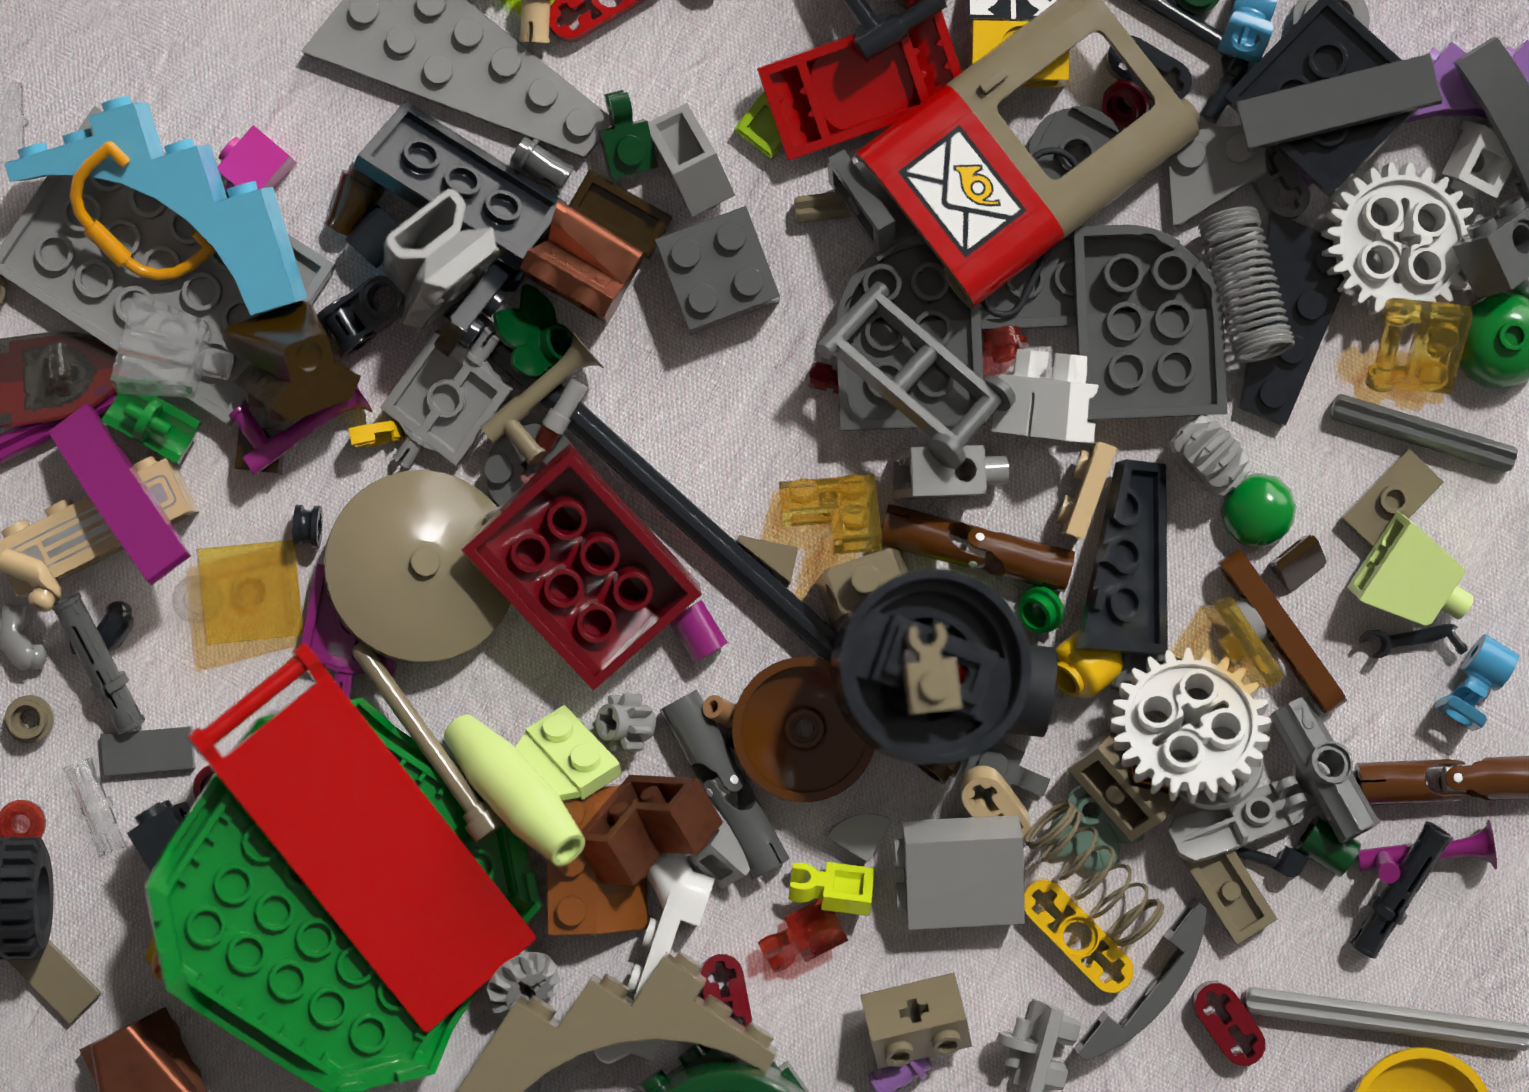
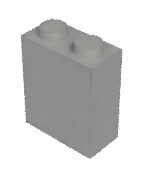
M1019 815L902 821L903 839L894 840L895 869H904V882L895 883L897 912L906 911L908 930L1025 924L1023 835Z

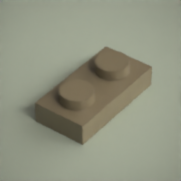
M1234 850L1196 863L1183 861L1236 945L1278 920Z

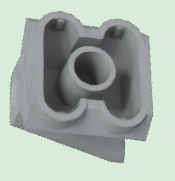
M445 190L392 231L386 238L384 244V273L406 296L402 324L426 330L470 294L488 271L486 268L500 253V249L496 246L493 227L460 231L466 204L456 190Z

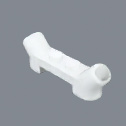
M661 853L649 868L647 877L663 908V913L660 921L653 918L649 921L642 946L650 948L645 967L635 964L628 984L629 993L635 994L633 1000L636 999L666 952L670 953L680 921L699 926L715 878L693 872L684 854ZM661 1039L615 1043L596 1049L594 1052L599 1061L609 1065L630 1054L653 1062Z

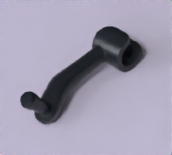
M1442 624L1422 630L1388 635L1381 630H1368L1359 639V643L1362 644L1368 641L1371 636L1376 635L1380 638L1381 648L1371 658H1382L1391 649L1425 645L1445 637L1450 640L1458 654L1462 655L1468 650V646L1455 633L1458 627L1454 624Z

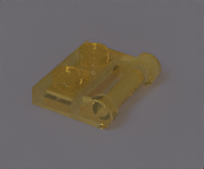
M1403 298L1388 299L1385 302L1382 313L1385 325L1375 364L1368 368L1365 380L1366 386L1376 392H1389L1393 388L1451 394L1473 318L1471 306ZM1416 323L1405 366L1394 365L1404 326Z

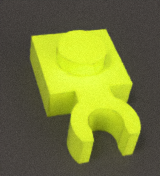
M827 862L824 872L817 871L816 868L806 863H793L790 881L793 882L790 883L788 899L798 903L821 899V910L869 916L872 903L874 868Z

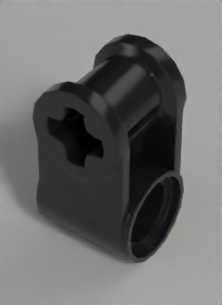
M374 276L349 294L340 297L326 306L317 316L321 324L326 327L339 346L337 353L342 359L363 348L378 333L404 315L406 296L387 276ZM390 286L395 292L394 305L385 312H379L374 305V295L379 288Z

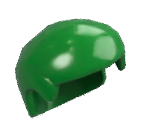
M1253 473L1246 476L1245 480L1235 490L1233 489L1225 495L1220 512L1226 531L1234 539L1243 545L1261 548L1279 541L1289 532L1295 521L1297 506L1292 490L1279 477Z

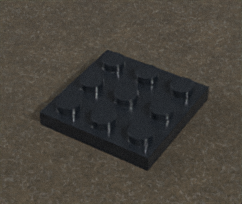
M1318 0L1224 96V101L1238 113L1237 101L1401 61L1402 59L1337 0ZM1415 111L1274 145V147L1331 198Z

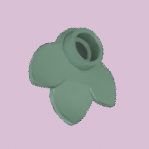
M1082 785L1076 786L1068 794L1065 802H1072L1081 812L1078 828L1094 827L1098 831L1095 847L1101 845L1112 846L1115 850L1113 865H1115L1120 852L1119 843H1135L1143 840L1144 834L1131 842L1099 804L1093 814H1082V808L1085 804L1089 802L1097 803ZM1066 813L1061 814L1052 822L1049 831L1063 819ZM1076 814L1071 824L1055 840L1050 842L1049 846L1065 834L1071 832L1077 820ZM1086 830L1075 834L1055 858L1070 855L1075 851L1079 856L1089 850L1094 839L1092 831ZM1060 843L1057 847H1055V848L1051 851V853H1052L1054 850H1056L1062 843ZM1107 849L1091 853L1083 865L1086 869L1096 874L1107 867L1111 853Z

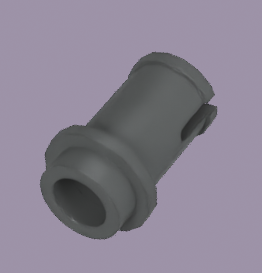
M524 137L513 153L510 162L517 165L515 170L519 173L522 169L558 193L570 176L574 166L567 164L538 145L540 140L537 138L531 141Z

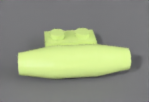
M566 705L525 728L526 732L516 747L473 715L465 714L453 720L444 732V741L473 789L517 837L552 863L562 866L573 861L583 850L585 838L562 801L579 797L583 800L622 775L621 766L617 759Z

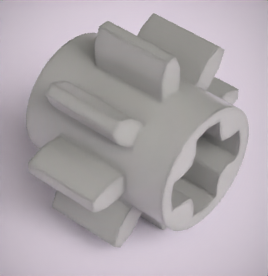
M623 693L622 695H609V704L603 705L596 716V729L599 736L603 740L610 741L609 750L611 752L643 750V741H647L652 737L656 727V718L652 708L647 705H641V694Z

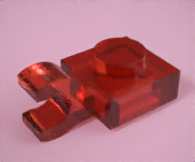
M821 899L785 916L787 929L768 935L758 942L765 959H768L774 973L781 972L791 966L799 953L804 961L808 962L849 941L834 911L821 910Z

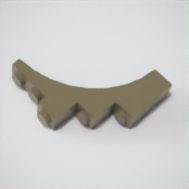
M678 951L675 957L666 952L635 1000L626 996L630 989L625 984L606 973L602 979L595 974L592 975L562 1022L554 1018L557 1011L542 999L532 995L528 1001L520 996L457 1092H524L545 1073L574 1057L621 1042L650 1039L693 1042L731 1053L765 1072L777 1056V1048L771 1045L774 1037L758 1025L749 1022L745 1028L730 1018L733 1010L719 999L708 995L706 1000H703L697 996L707 978L699 974L703 967L698 962Z

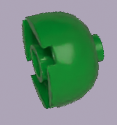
M1504 292L1478 298L1462 311L1454 324L1453 344L1455 351L1453 353L1456 363L1468 378L1483 387L1508 388L1524 384L1529 380V299L1522 295Z

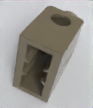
M888 548L824 570L815 582L830 627L843 623L851 610L864 597L883 583L908 572L902 552Z

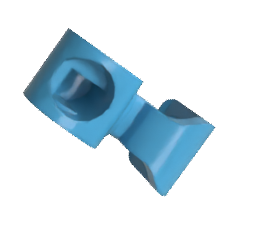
M1232 0L1227 18L1228 24L1217 51L1257 64L1262 58L1274 27L1271 19L1278 0ZM1259 34L1260 41L1254 45L1256 37Z
M1482 635L1471 648L1461 665L1460 670L1466 675L1464 682L1459 683L1451 694L1438 699L1435 708L1471 731L1482 728L1487 721V717L1476 709L1475 706L1478 701L1485 699L1489 689L1497 691L1504 686L1518 663L1519 654L1489 635Z

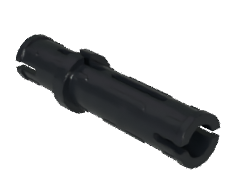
M1426 821L1416 841L1398 866L1400 869L1398 880L1394 883H1388L1380 896L1375 895L1369 903L1371 907L1370 912L1349 941L1355 949L1370 958H1377L1396 925H1402L1408 917L1405 911L1428 878L1449 843L1452 842L1453 837L1447 831L1432 822Z

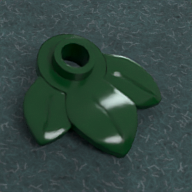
M530 284L522 286L519 309H503L493 315L497 336L506 346L513 349L511 367L526 377L540 376L546 369L552 368L565 355L571 345V331L565 325L557 323L553 304L543 293Z

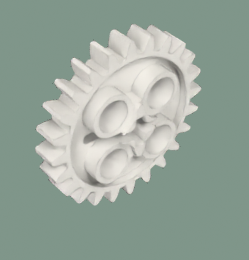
M1393 162L1382 167L1381 175L1373 167L1364 172L1365 183L1357 177L1347 183L1351 194L1342 191L1334 197L1342 209H1331L1326 212L1325 216L1336 225L1321 232V236L1334 241V246L1322 251V256L1336 257L1337 264L1332 266L1327 273L1328 275L1342 273L1345 279L1340 283L1337 290L1342 292L1353 288L1356 291L1351 302L1353 306L1364 302L1366 299L1369 300V315L1379 313L1384 306H1386L1388 320L1398 318L1402 309L1407 320L1416 318L1419 315V306L1428 315L1437 311L1436 300L1443 305L1454 300L1449 288L1459 291L1467 286L1459 273L1464 274V271L1452 246L1469 235L1466 229L1470 225H1465L1463 219L1468 217L1474 210L1473 208L1459 209L1457 207V202L1464 194L1462 191L1451 195L1445 192L1449 183L1448 177L1432 183V168L1430 167L1422 170L1417 177L1415 176L1414 165L1411 162L1402 166L1399 175ZM1402 199L1407 202V210L1404 214L1401 204ZM1373 203L1381 205L1385 209L1388 219L1385 226L1379 225L1373 220L1371 216ZM1420 209L1427 210L1435 219V226L1431 232L1424 230L1418 222ZM1399 233V239L1407 242V248L1402 249L1401 243L1394 241L1393 235ZM1369 251L1376 252L1383 261V269L1380 274L1371 271L1366 263V256ZM1416 256L1423 258L1429 266V276L1426 280L1420 278L1414 271L1413 262ZM1396 270L1398 273V277L1400 279L1399 284L1395 283L1393 280L1394 272Z
M1186 648L1183 660L1177 661L1174 654L1170 650H1166L1163 665H1160L1150 656L1147 658L1146 663L1147 674L1133 668L1130 678L1133 685L1121 683L1119 695L1122 699L1114 700L1112 713L1119 716L1111 719L1110 731L1119 734L1114 738L1113 748L1117 751L1127 750L1122 756L1121 765L1123 768L1137 765L1134 775L1136 783L1148 776L1152 779L1150 793L1155 794L1164 785L1169 787L1170 801H1174L1177 798L1180 790L1187 791L1190 803H1195L1198 791L1201 790L1205 791L1211 801H1215L1217 786L1221 785L1225 791L1232 794L1236 786L1234 776L1247 783L1252 773L1249 766L1258 768L1261 766L1263 755L1258 750H1267L1270 739L1263 733L1269 731L1271 718L1261 716L1266 712L1268 702L1266 699H1254L1258 694L1260 686L1258 682L1243 685L1246 674L1244 667L1234 673L1228 671L1229 657L1226 656L1218 665L1211 663V650H1206L1201 660H1194L1191 649ZM1192 688H1200L1205 690L1210 697L1204 700H1195L1186 692ZM1220 704H1226L1228 706V708H1221L1213 711L1214 708L1219 706ZM1153 710L1160 711L1168 717V720L1162 723H1154L1149 721L1145 714ZM1186 720L1188 724L1181 727L1182 721ZM1199 723V728L1195 729L1193 725ZM1218 727H1227L1236 734V737L1229 740L1221 739L1212 730ZM1162 740H1166V742L1160 746H1155L1152 743L1153 741L1159 742ZM1176 750H1186L1195 759L1191 762L1181 763L1176 761L1171 756V753Z

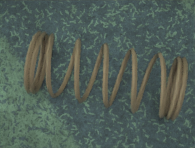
M1062 802L1054 806L1033 824L1026 835L1025 844L1029 849H1039L1046 846L1063 833L1071 824L1076 814L1077 820L1071 832L1050 845L1042 854L1041 862H1047L1055 857L1075 834L1086 830L1092 831L1094 839L1089 850L1070 861L1060 871L1058 881L1066 880L1087 861L1091 853L1102 849L1109 850L1111 858L1107 867L1090 877L1079 887L1075 893V900L1083 899L1104 880L1109 871L1125 868L1128 872V877L1124 886L1099 902L1092 911L1091 916L1092 918L1101 917L1120 900L1127 889L1137 886L1142 887L1145 891L1142 903L1121 916L1108 931L1109 937H1113L1112 939L1117 946H1128L1137 942L1158 923L1163 915V903L1159 899L1147 900L1149 888L1146 884H1129L1132 869L1129 865L1125 864L1113 865L1115 850L1112 846L1101 845L1095 847L1098 831L1094 827L1078 828L1081 812L1072 802ZM1066 813L1052 830L1033 841L1048 822ZM1062 843L1056 850H1054L1050 855H1048L1055 847ZM1079 861V863L1073 869H1071L1067 874H1065L1070 867H1072L1075 863ZM1097 879L1090 888L1080 894L1090 883ZM1116 896L1109 905H1107L1102 911L1098 912V910L1105 903H1107L1111 898ZM1157 906L1145 924L1134 933L1120 939L1124 930L1140 914L1149 908Z

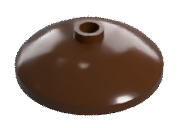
M793 657L766 667L744 688L733 714V744L743 769L763 790L788 801L816 802L840 794L860 778L874 754L875 749L861 740L840 712L831 679V661L825 659ZM801 719H807L813 724V731L808 737H799L795 733V724Z

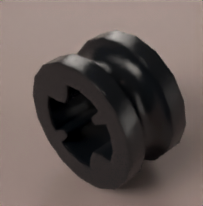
M296 505L292 527L294 547H302V544L308 542L312 548H320L323 531L322 506L314 505L312 510H306L304 505Z

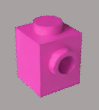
M252 125L241 139L235 137L227 143L219 154L218 159L222 162L217 167L219 172L227 178L223 182L226 191L228 188L256 181L258 189L273 187L275 190L297 162Z

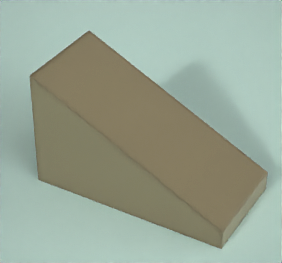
M739 535L738 542L791 583L798 547Z

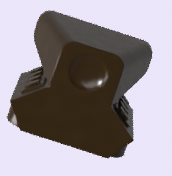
M301 300L230 325L223 332V339L227 349L237 357L251 363L236 378L234 383L243 389L248 406L254 408L264 407L268 420L291 422L350 400L354 396L361 376L333 358L328 336L314 307L306 301Z

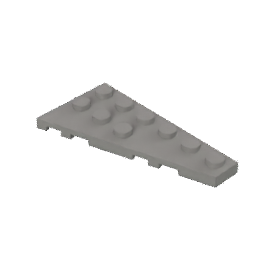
M342 0L301 50L306 56L334 64L349 72L385 83L397 90L459 113L471 115L494 126L503 127L530 137L532 140L537 138L540 140V143L586 159L599 144L598 130L612 127L609 115L467 0Z

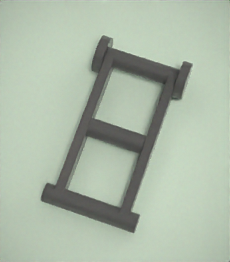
M877 281L817 344L816 348L824 358L831 359L835 355L931 438L928 442V449L931 455L941 465L950 469H956L965 460L963 446L995 410L1007 411L1016 401L1015 393L999 377L989 375L982 380L892 303L887 298L890 295L887 286ZM874 311L919 349L892 380L847 342ZM933 362L978 400L951 431L906 393Z

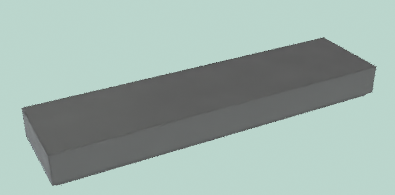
M1431 53L1237 101V109L1247 149L1250 152L1439 105L1442 103V96Z

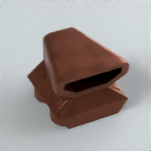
M558 200L551 222L548 241L528 249L520 270L525 277L607 324L617 310L645 254L637 247Z
M166 1007L79 1049L99 1092H207L202 1082L200 1069L192 1061L181 1039L179 1026L171 1019Z

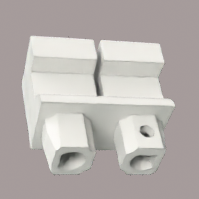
M1017 349L1013 375H999V378L1004 380L1013 389L1016 401L1007 411H994L991 431L1063 441L1094 443L1095 424L1087 423L1089 398H1093L1096 395L1099 385L1086 383L1087 356L1055 353L1052 379H1046L1049 352Z

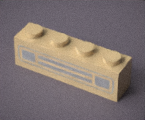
M154 455L133 465L142 482L154 493L172 525L199 512L175 462L167 458L159 460L158 456ZM89 496L74 504L71 498L64 499L44 510L47 515L46 518L32 525L29 524L28 520H23L1 531L4 539L0 540V555L5 549L9 548L39 559L45 563L57 582L124 550ZM6 574L17 597H28L33 591V588L27 581Z

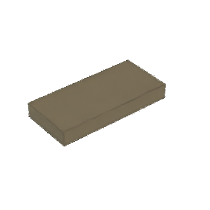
M50 940L40 959L7 960L69 1024L102 993Z

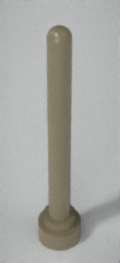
M360 642L355 644L352 649L353 657L466 814L463 816V819L467 823L464 827L475 844L487 838L505 823L485 801L481 802L375 652Z

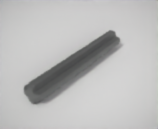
M1337 395L1332 403L1330 417L1333 420L1503 472L1511 471L1517 459L1518 449L1514 446L1351 396Z

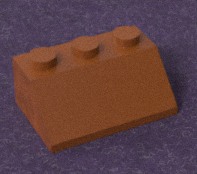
M607 784L583 800L579 797L562 801L580 831L621 784ZM582 852L573 861L562 866H557L547 859L548 935L603 934L647 929V875L636 883L635 886L607 884L599 881Z

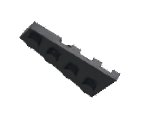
M1271 212L1268 217L1266 230L1268 231L1266 238L1268 249L1266 252L1271 254L1268 260H1271L1273 264L1270 268L1275 269L1273 276L1277 277L1275 284L1280 286L1277 292L1282 294L1280 298L1284 302L1282 308L1287 310L1284 316L1289 318L1286 324L1291 326L1290 331L1293 332L1292 336H1294L1295 344L1290 350L1278 356L1246 363L1239 408L1280 426H1286L1342 294L1337 288L1345 278L1342 273L1336 275H1328L1327 273L1332 266L1337 264L1336 257L1322 256V251L1334 246L1333 240L1321 236L1319 231ZM1262 263L1261 267L1266 266L1268 263ZM1270 271L1262 272V273H1260V274H1261V276H1262V275H1266V274H1268ZM1264 280L1260 284L1269 283L1272 280ZM1266 288L1258 293L1268 292L1274 288ZM1269 296L1264 299L1258 300L1255 303L1271 300L1276 296ZM1271 304L1269 306L1254 310V312L1273 308L1279 304ZM1273 312L1269 315L1254 318L1252 321L1276 316L1281 312ZM1276 320L1268 324L1253 327L1252 331L1262 327L1278 324L1283 320Z
M1129 459L1115 462L1076 650L1156 657L1165 655L1166 650H1168L1166 464Z

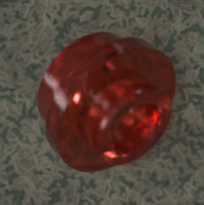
M1016 325L988 330L983 333L982 355L992 357L994 363L1013 361L1016 358L1017 349H1025L1029 346L1028 338L1022 336L1021 328Z
M24 799L15 800L5 805L0 811V837L42 838L44 835L46 817L43 810L36 803ZM20 814L27 816L30 820V828L27 832H20L15 826V820Z

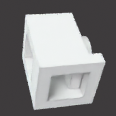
M1464 120L1460 127L1463 132L1442 174L1454 179L1450 186L1452 190L1456 192L1462 191L1463 195L1476 200L1479 193L1497 198L1513 166L1494 130L1484 125Z

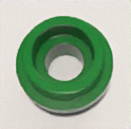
M1033 586L1024 592L1017 609L1021 623L1025 628L1034 633L1054 631L1062 624L1065 616L1064 606L1060 598L1052 590L1043 586Z

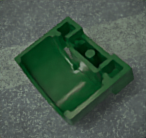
M697 1043L678 1057L682 1064L667 1075L662 1069H659L638 1085L642 1092H809L788 1060L779 1067L773 1061L765 1072L740 1058H726L721 1050L711 1047L706 1048L704 1045Z

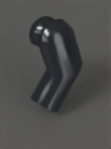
M114 601L106 607V614L96 628L101 634L108 651H114L119 648L133 629L134 618L132 617L131 606L123 601ZM70 642V649L72 654H77L74 651L72 644Z

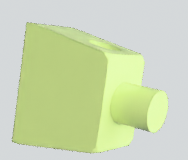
M1399 511L1396 512L1347 586L1364 603L1424 626L1432 624L1441 610L1456 619L1463 618L1471 608L1474 599L1472 594L1457 586L1463 578L1466 569Z

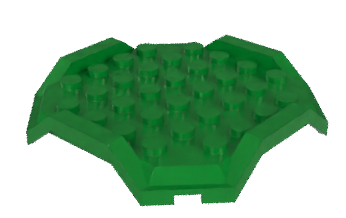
M357 698L350 700L527 924L541 909L535 872H531L526 842L517 837L504 824L487 838L475 844L464 828L467 825L463 819V816L466 814L414 740L389 722L365 699ZM274 715L257 718L232 749ZM216 773L213 774L167 842L144 884L164 990L321 1092H362L372 1087L434 1075L453 1029L478 992L476 990L430 1031L425 1032L421 1030ZM474 790V792H475L476 795L479 797V799L481 800V802H483L484 800H483V799L481 798V796Z

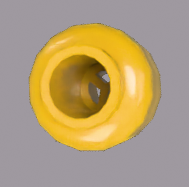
M1078 629L1055 648L1057 654L1056 685L1071 697L1092 698L1120 675L1123 668L1122 656L1120 653L1076 650L1080 631Z

